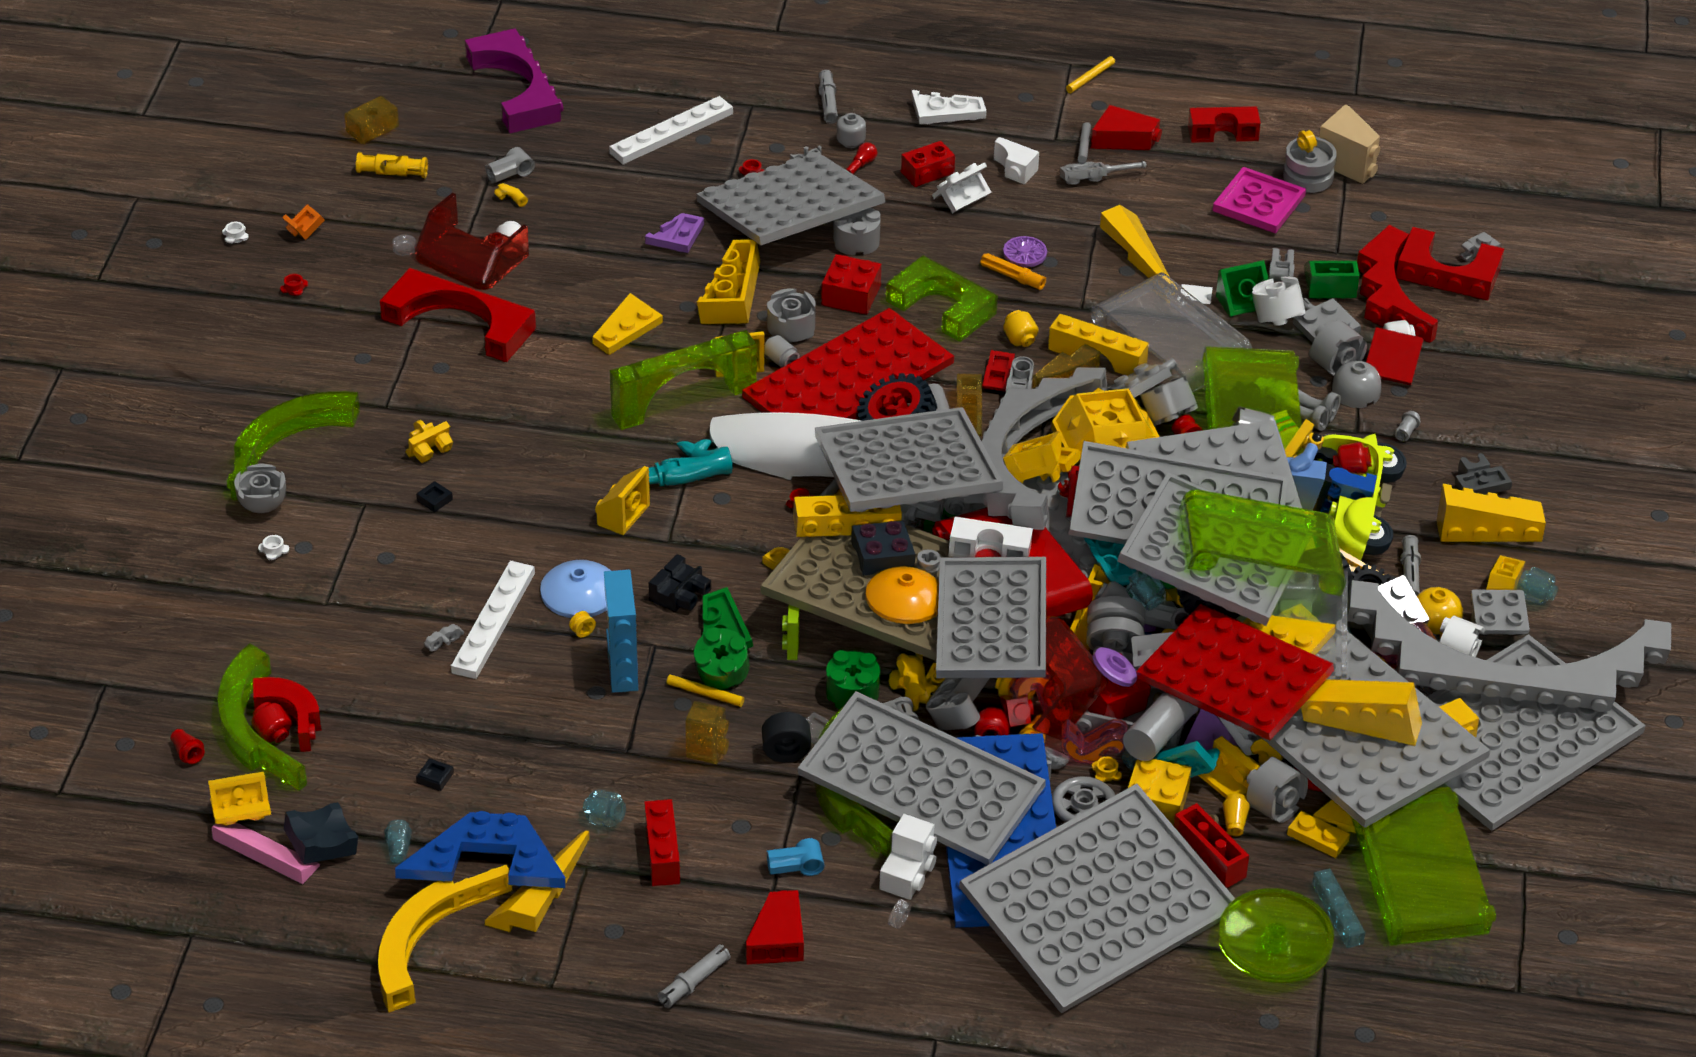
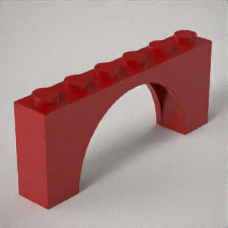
M409 268L380 300L381 319L403 326L407 321L421 313L436 309L452 308L474 313L484 319L490 326L488 333L485 335L486 355L504 362L510 360L536 329L535 310L412 268Z

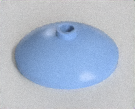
M589 560L564 562L551 569L544 576L540 586L542 601L552 612L567 618H572L580 611H586L590 617L599 615L606 611L604 571L611 570L602 564Z

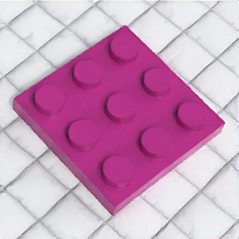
M1243 167L1213 203L1212 211L1266 231L1277 233L1305 197L1306 188Z

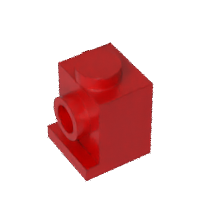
M1018 693L1000 696L1002 710L1008 715L1010 727L1031 723L1034 708L1032 700H1028V693L1022 696H1018Z

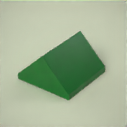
M1262 260L1218 271L1216 297L1229 317L1256 311L1252 288L1260 282L1269 280L1265 261Z

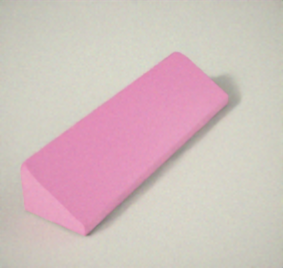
M237 822L232 825L215 824L212 826L213 840L301 884L320 867L318 862L303 864L297 852Z

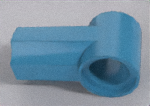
M813 838L799 841L796 847L766 851L770 875L801 871L803 875L814 876L821 873L825 867L820 844Z

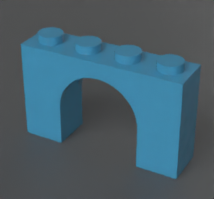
M630 569L604 571V593L608 621L606 644L612 693L638 691L636 612Z

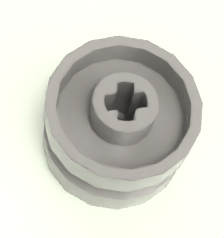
M1315 137L1317 147L1313 148V151L1310 153L1299 148L1297 138L1292 140L1286 147L1283 179L1291 184L1306 188L1307 193L1324 191L1331 186L1334 179L1336 149L1330 142Z
M1106 596L1093 600L1088 605L1087 623L1089 625L1087 626L1086 644L1093 651L1095 646H1101L1133 654L1131 638L1144 635L1145 607L1139 601L1124 596Z

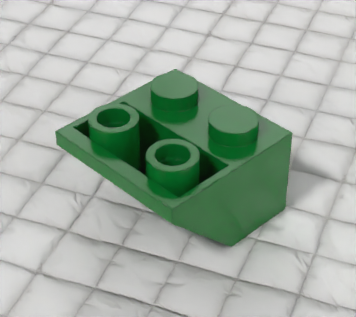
M1308 261L1304 264L1309 298H1357L1360 277L1357 261Z

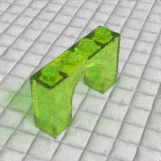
M924 255L887 282L886 301L903 311H906L921 298L929 295H946L957 300L958 302L942 314V332L960 342L997 314L998 295Z

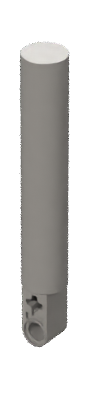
M1240 615L1236 620L1243 623L1247 617ZM1163 692L1124 734L1123 743L1126 750L1138 760L1149 761L1153 759L1199 707L1167 692Z

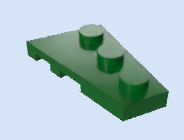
M728 587L703 595L702 635L712 627L726 628L740 634L745 639L747 649L754 647L752 638Z

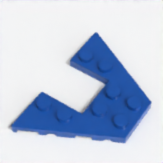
M470 812L395 868L396 878L452 882L461 851L514 854L508 874V885L565 888L564 874L527 817L514 813Z

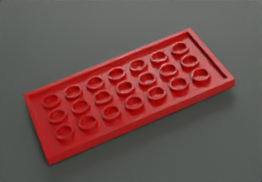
M888 308L742 389V397L762 413H805L857 419L859 418L857 407L860 406L859 400L860 398H865L863 393L866 390L872 392L870 388L872 384L880 386V379L884 378L885 382L890 381L889 376L893 374L898 379L899 373H904L906 378L909 373L914 374L915 378L920 376L924 381L954 363V355L891 308Z

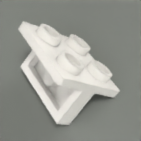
M973 163L966 167L964 172L960 174L956 172L946 178V181L936 186L938 190L932 194L933 198L935 199L942 195L951 212L954 213L988 196L992 192L980 173L987 165L983 163L977 166L976 163Z

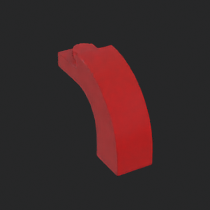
M276 677L253 678L255 709L265 702L280 704L288 716L298 725L300 752L311 751V740H316V731H322L319 706L313 694L304 686L288 679Z

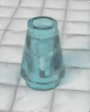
M393 820L387 824L384 834L390 861L402 863L407 859L412 829L409 827V823L404 820Z

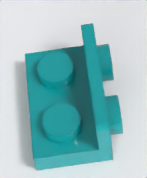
M1198 741L1159 752L1153 759L1192 767L1191 777L1213 771L1216 767L1220 751L1217 748L1206 751Z

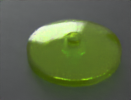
M1263 888L1240 895L1226 907L1220 919L1218 938L1221 950L1227 960L1242 973L1260 981L1292 983L1313 976L1326 965L1333 949L1334 930L1325 911L1308 897L1286 889Z

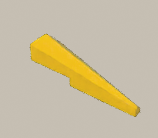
M1121 205L1101 212L1100 228L1128 252V260L1170 298L1176 296L1177 290L1138 216Z
M589 831L581 832L553 858L565 876V884L589 841ZM522 886L486 918L485 925L510 932L513 926L536 932L553 899L559 898L563 888Z

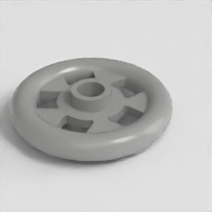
M1085 776L1073 777L1060 783L1052 794L1054 812L1058 818L1066 823L1099 805L1097 798L1108 800L1115 796V793L1106 783L1096 778ZM1066 793L1073 794L1071 800L1064 799L1063 796ZM1072 808L1077 814L1073 815L1067 810Z

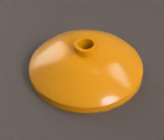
M906 566L893 567L876 574L867 584L866 601L868 606L874 613L888 621L901 624H915L925 622L938 615L939 580L924 570Z

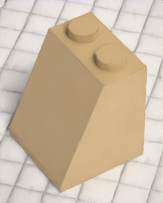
M1345 104L1321 125L1319 138L1327 140L1336 149L1334 171L1363 184L1377 172L1378 165H1376L1380 152V136L1350 106Z

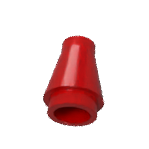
M183 729L173 731L170 739L174 743L180 759L189 764L199 762L205 754L203 742L186 733Z

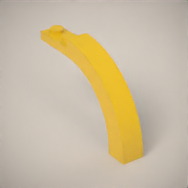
M507 865L463 879L457 883H453V881H436L412 896L396 912L383 934L378 956L381 993L388 1013L416 1003L414 984L409 976L407 967L412 950L421 936L436 922L456 911L512 891V885H508L510 870Z

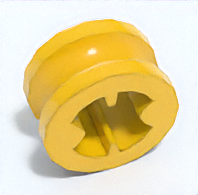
M586 611L576 613L569 622L570 629L580 638L591 634L596 626V621Z

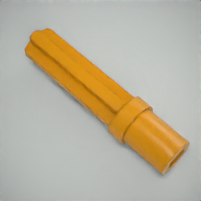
M989 253L982 255L980 261L982 266L1018 280L1023 285H1029L1042 290L1046 284V277L1032 272L1031 269L1022 268Z

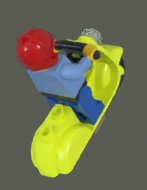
M1310 433L1303 453L1295 458L1287 457L1302 509L1309 513L1320 514L1321 512L1326 516L1332 517V519L1328 520L1325 528V533L1329 534L1328 542L1331 546L1340 548L1360 561L1363 554L1378 555L1384 553L1389 549L1393 540L1391 526L1383 518H1380L1382 509L1389 502L1392 485L1386 483L1395 482L1402 477L1407 465L1404 454L1390 444L1377 443L1375 434L1368 435L1362 439L1344 435L1324 434L1321 436L1317 433ZM1361 442L1364 447H1369L1372 467H1368L1366 474L1357 475L1348 472L1346 469L1334 467L1333 456L1337 455L1340 445Z

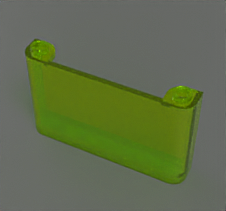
M1205 346L1202 361L1208 430L1233 426L1234 421H1232V417L1238 406L1264 412L1274 416L1285 450L1302 425L1296 373L1299 366V357L1295 356L1292 350ZM1304 448L1300 450L1297 456L1303 453Z
M1191 490L1183 496L1179 512L1187 569L1208 571L1217 565L1220 557L1320 575L1319 587L1324 593L1342 595L1346 580L1335 522L1330 514L1203 490Z
M1450 787L1434 788L1365 828L1351 817L1390 946L1490 933L1492 922L1496 920V912L1494 906L1489 904L1458 810L1456 792H1452Z

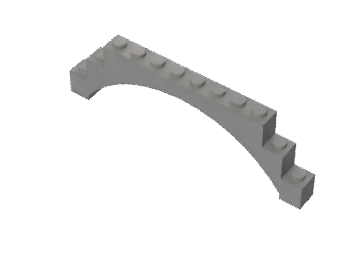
M1077 367L1070 378H1042L1039 386L1035 389L1008 388L1004 398H1001L999 408L995 410L993 420L989 422V428L987 431H984L981 441L1003 480V490L994 491L991 494H972L964 497V503H984V506L988 507V516H1008L1009 519H1012L1013 526L1044 530L1049 519L1047 494H1039L1019 482L1008 471L1003 457L1012 445L1016 444L1033 428L1056 416L1069 396L1078 393L1094 392L1097 388L1107 391L1106 368Z
M1352 580L1348 593L1346 621L1357 624H1373L1371 651L1382 655H1397V673L1408 682H1413L1415 686H1426L1436 690L1449 689L1460 693L1484 694L1488 697H1508L1517 701L1530 700L1538 701L1541 704L1565 705L1569 708L1582 707L1599 712L1611 711L1616 698V685L1626 688L1638 687L1644 673V661L1652 664H1665L1671 651V623L1645 619L1641 629L1629 639L1594 657L1554 666L1506 665L1461 653L1426 635L1408 622L1390 605L1378 590V583Z

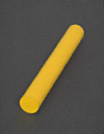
M1109 56L1066 86L1067 92L1073 93L1115 64V59Z
M671 674L667 678V685L742 707L744 703L743 696Z

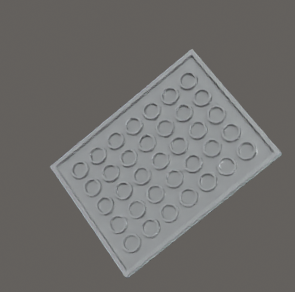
M1345 628L1335 632L1316 654V656L1333 663L1334 672L1327 678L1330 680L1408 682ZM1417 688L1415 690L1422 726L1415 746L1306 722L1303 720L1301 708L1270 741L1261 737L1364 828L1488 759L1490 755L1489 748Z
M1529 634L1487 659V661L1516 666L1535 667L1566 664ZM1449 689L1437 690L1427 696L1438 707L1461 698L1479 717L1477 736L1475 738L1490 749L1489 758L1438 787L1491 831L1643 734L1646 726L1615 701L1611 711L1599 712L1589 708H1569L1565 705L1541 704L1538 701L1530 700L1517 701L1508 697H1488L1484 694L1460 693Z
M1138 784L1131 786L960 880L959 888L1061 1013L1238 912L1241 906Z

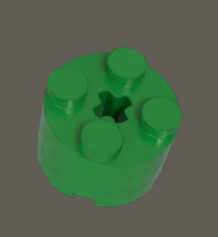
M712 627L697 641L694 648L697 673L705 685L720 690H727L729 687L736 684L739 685L745 680L750 664L745 639L740 634L730 629Z
M836 651L826 667V697L829 702L831 700L835 703L836 708L842 710L855 691L876 701L878 700L880 667L875 655L857 651Z

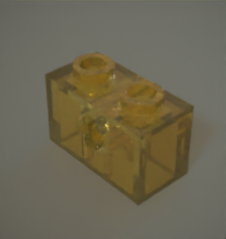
M379 96L344 113L346 132L361 144L399 127L398 108L383 96Z
M694 701L685 720L686 757L718 764L721 755H726L729 747V739H726L729 727V720H726V710L723 707Z

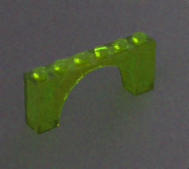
M743 330L610 370L611 415L621 430L644 424L646 409L655 393L672 378L694 369H713L721 372L724 375L725 383L734 396L742 394V389L757 382V344L748 331Z

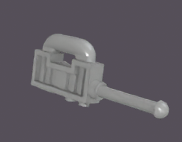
M1145 161L1113 166L1109 164L1104 165L1102 162L1073 163L1060 167V176L1067 184H1078L1080 179L1086 178L1089 181H1100L1102 176H1107L1112 171L1135 168L1143 169L1147 164Z

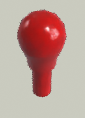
M869 142L861 144L853 162L846 170L854 174L860 167L874 161L878 154L875 145Z

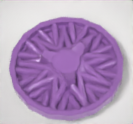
M1020 236L1010 239L1005 243L1003 255L1008 262L1017 266L1034 267L1046 259L1047 248L1041 240L1034 237Z
M1105 647L1098 648L1092 656L1094 664L1106 678L1120 686L1129 687L1134 685L1137 680L1136 670L1123 655Z

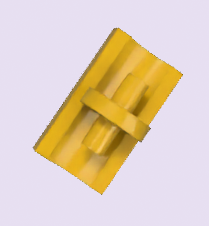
M421 420L414 422V431L409 433L411 437L408 439L409 449L405 451L410 458L415 455L421 463H424L433 457L434 452L431 447L435 445L441 453L451 450L453 441L449 435L450 425L448 422L445 421L435 427L431 422L426 425Z

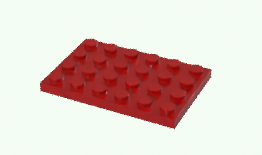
M1200 604L1136 671L1137 679L1270 741L1334 672V665L1332 662Z

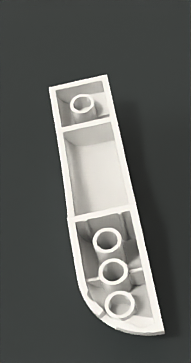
M805 413L726 415L712 418L710 423V439L718 448L727 446L732 462L747 468L791 480L792 476L834 477L815 437V427L858 422L860 420Z

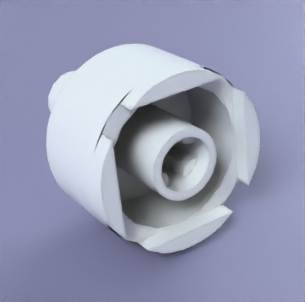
M1285 276L1281 277L1282 281L1275 283L1273 279L1258 283L1252 288L1255 310L1260 323L1273 322L1275 326L1283 325L1288 322L1287 319L1302 316L1306 313L1297 278Z
M1452 616L1451 619L1445 617L1440 628V632L1443 633L1440 643L1461 653L1476 657L1482 640L1477 639L1479 632L1484 634L1485 628L1457 616Z

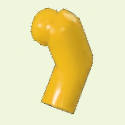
M505 183L499 184L498 188L494 190V194L501 200L508 195L520 207L525 206L528 202V198L518 188Z

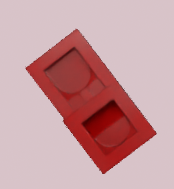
M991 350L982 388L1006 392L1012 361L1015 359L1014 353Z

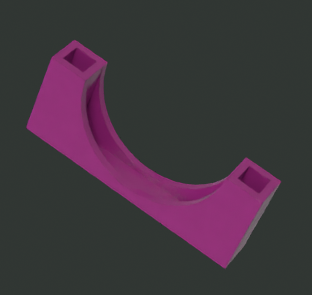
M516 28L465 40L466 59L473 70L485 68L509 70L520 74L531 83L527 90L519 96L501 102L502 121L509 133L561 122V112L564 110L562 100L556 97L554 87L549 85L546 74L541 72L539 62L534 60L532 50L526 47L524 37L519 35Z

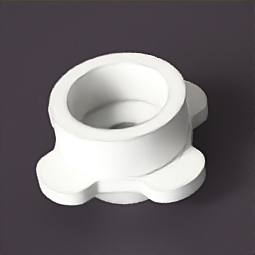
M230 222L222 230V233L226 235L225 241L227 243H239L247 240L249 237L245 233V226L240 222Z
M278 535L267 536L264 538L263 543L258 546L259 551L264 552L268 560H275L282 554L289 552V546L284 545L283 538Z

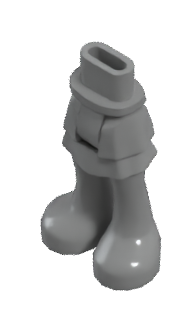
M1260 378L1254 384L1260 391V399L1269 396L1275 400V410H1280L1281 413L1291 412L1304 421L1307 419L1314 424V429L1323 431L1328 422H1332L1341 402V396L1337 393L1331 392L1324 400H1319L1302 392L1297 386L1284 382L1275 383L1273 379L1266 381Z

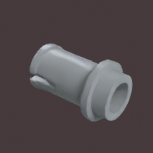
M1408 411L1402 415V421L1394 431V435L1398 440L1407 441L1413 430L1420 426V415L1415 411Z

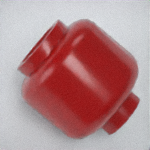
M1361 442L1340 445L1337 455L1333 456L1335 468H1343L1353 474L1364 475L1367 473L1368 467H1372L1369 447H1364Z
M265 702L253 711L251 724L263 741L279 743L288 737L292 721L280 704Z
M988 707L979 713L980 719L974 727L975 737L976 735H1009L1010 726L1008 715L1005 711L996 707Z

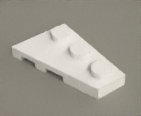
M912 90L911 92L919 124L986 118V108L982 97L954 95L952 98L941 97L940 93L932 92L931 96L921 95L918 90Z

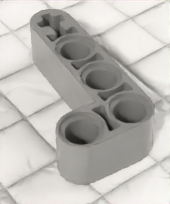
M945 678L926 704V709L939 730L965 729L976 724L980 719V714L973 701L990 678Z

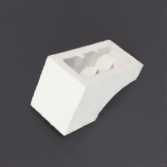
M998 137L994 144V160L1005 167L1006 178L1026 184L1038 171V151Z

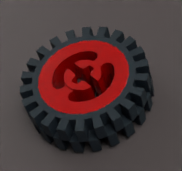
M899 373L898 379L895 378L894 374L890 375V381L885 382L884 378L879 380L880 386L872 384L870 386L872 392L866 390L863 393L865 398H860V406L857 407L860 421L931 412L938 409L928 383L925 380L923 381L922 377L917 376L915 378L914 374L910 373L907 378L904 373Z

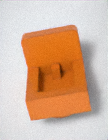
M308 204L293 219L289 218L286 214L282 217L287 223L285 228L294 237L300 235L304 240L325 221Z

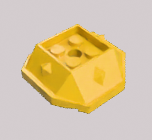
M1097 388L1094 392L1071 395L1053 419L1051 426L1053 433L1061 432V447L1079 449L1080 454L1082 453L1084 441L1126 448L1127 442L1160 437L1147 411L1139 406L1129 389L1103 391Z

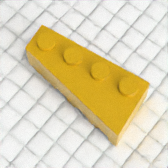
M1442 485L1436 520L1440 542H1542L1546 522L1541 502L1511 496L1508 499L1499 498L1496 493L1488 492L1486 495L1474 493L1473 489L1463 487L1462 490L1452 489V485Z
M1326 679L1301 707L1303 720L1306 722L1413 746L1416 745L1422 726L1413 682Z

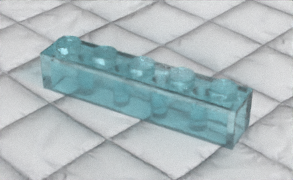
M1329 868L1314 872L1312 884L1346 947L1350 948L1364 944L1365 931L1332 870Z

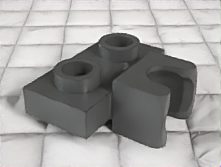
M1478 454V463H1471L1466 457L1460 459L1458 465L1459 475L1455 476L1454 482L1458 490H1462L1463 487L1473 489L1474 493L1486 495L1488 492L1497 493L1511 489L1512 481L1503 467L1489 468L1490 463L1484 454Z

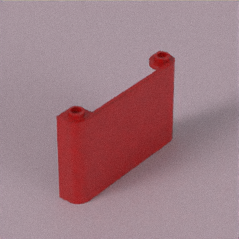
M988 507L936 521L932 534L950 541L955 517L1007 525L1013 524L1012 519H1009L1008 516H988ZM1046 527L1044 530L1033 529L1029 557H1046V620L1087 608L1092 602L1093 597L1092 586L1088 578ZM982 549L976 553L975 557H1001V555L992 549Z

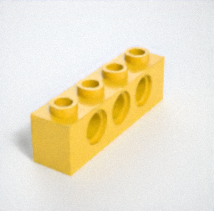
M843 495L794 497L793 520L796 537L852 535V526L901 521L902 518L900 505H894L890 508L867 509L864 512H850Z

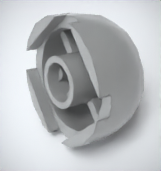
M1363 361L1347 362L1335 373L1332 382V392L1341 396V404L1352 408L1367 407V403L1374 401V404L1380 398L1381 377L1376 368L1369 363Z
M270 464L248 466L247 471L243 474L239 472L234 480L238 501L246 510L253 513H266L275 510L281 505L286 495L284 473L276 471V467Z

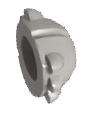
M1045 747L1046 759L1052 761L1051 769H1060L1069 762L1070 758L1065 754Z

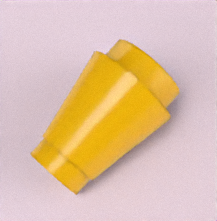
M1233 793L1227 795L1222 804L1227 833L1230 836H1241L1250 803L1245 795Z

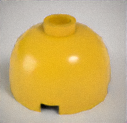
M1430 587L1417 595L1418 600L1430 619L1422 631L1426 635L1431 637V634H1440L1441 638L1443 633L1440 632V628L1445 617L1450 619L1452 616L1463 618L1461 601L1454 592L1442 587Z

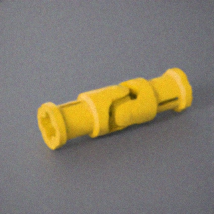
M358 152L356 171L357 173L369 171L375 172L378 175L405 177L408 174L421 175L422 178H426L428 159L427 157L412 159L408 156L402 155L398 157L387 154L372 156L363 155L362 152Z

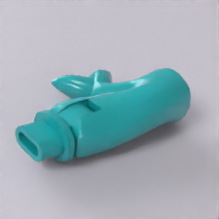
M708 439L700 440L695 444L688 441L678 442L676 445L689 457L665 459L661 461L660 465L658 462L654 463V467H649V485L658 483L659 486H665V484L673 486L719 474H732L733 467L729 448L726 446L707 450L712 443Z

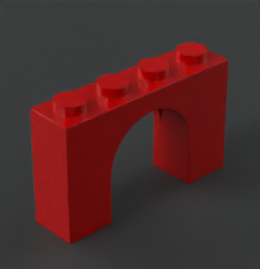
M1412 227L1398 260L1396 279L1489 300L1502 267L1505 248L1481 243L1474 261L1464 266H1447L1437 262L1431 256L1435 232Z

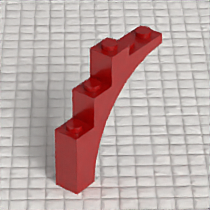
M1388 225L1358 252V270L1364 274L1362 276L1360 294L1368 298L1364 318L1381 327L1387 322L1406 320L1409 325L1414 326L1417 337L1424 338V341L1431 343L1436 339L1438 320L1416 306L1402 291L1396 279L1395 267L1409 234Z

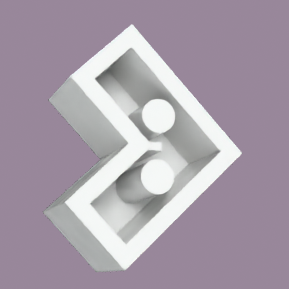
M903 814L892 832V852L880 870V890L911 900L916 890H921L927 871L931 872L936 862V856L933 855L937 843V837L934 836L935 824Z

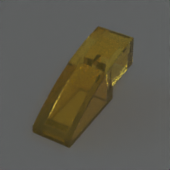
M1084 344L1072 355L1061 352L1033 376L1032 389L1039 386L1042 378H1070L1077 367L1099 368L1100 351Z
M957 374L956 408H964L978 436H982V374Z

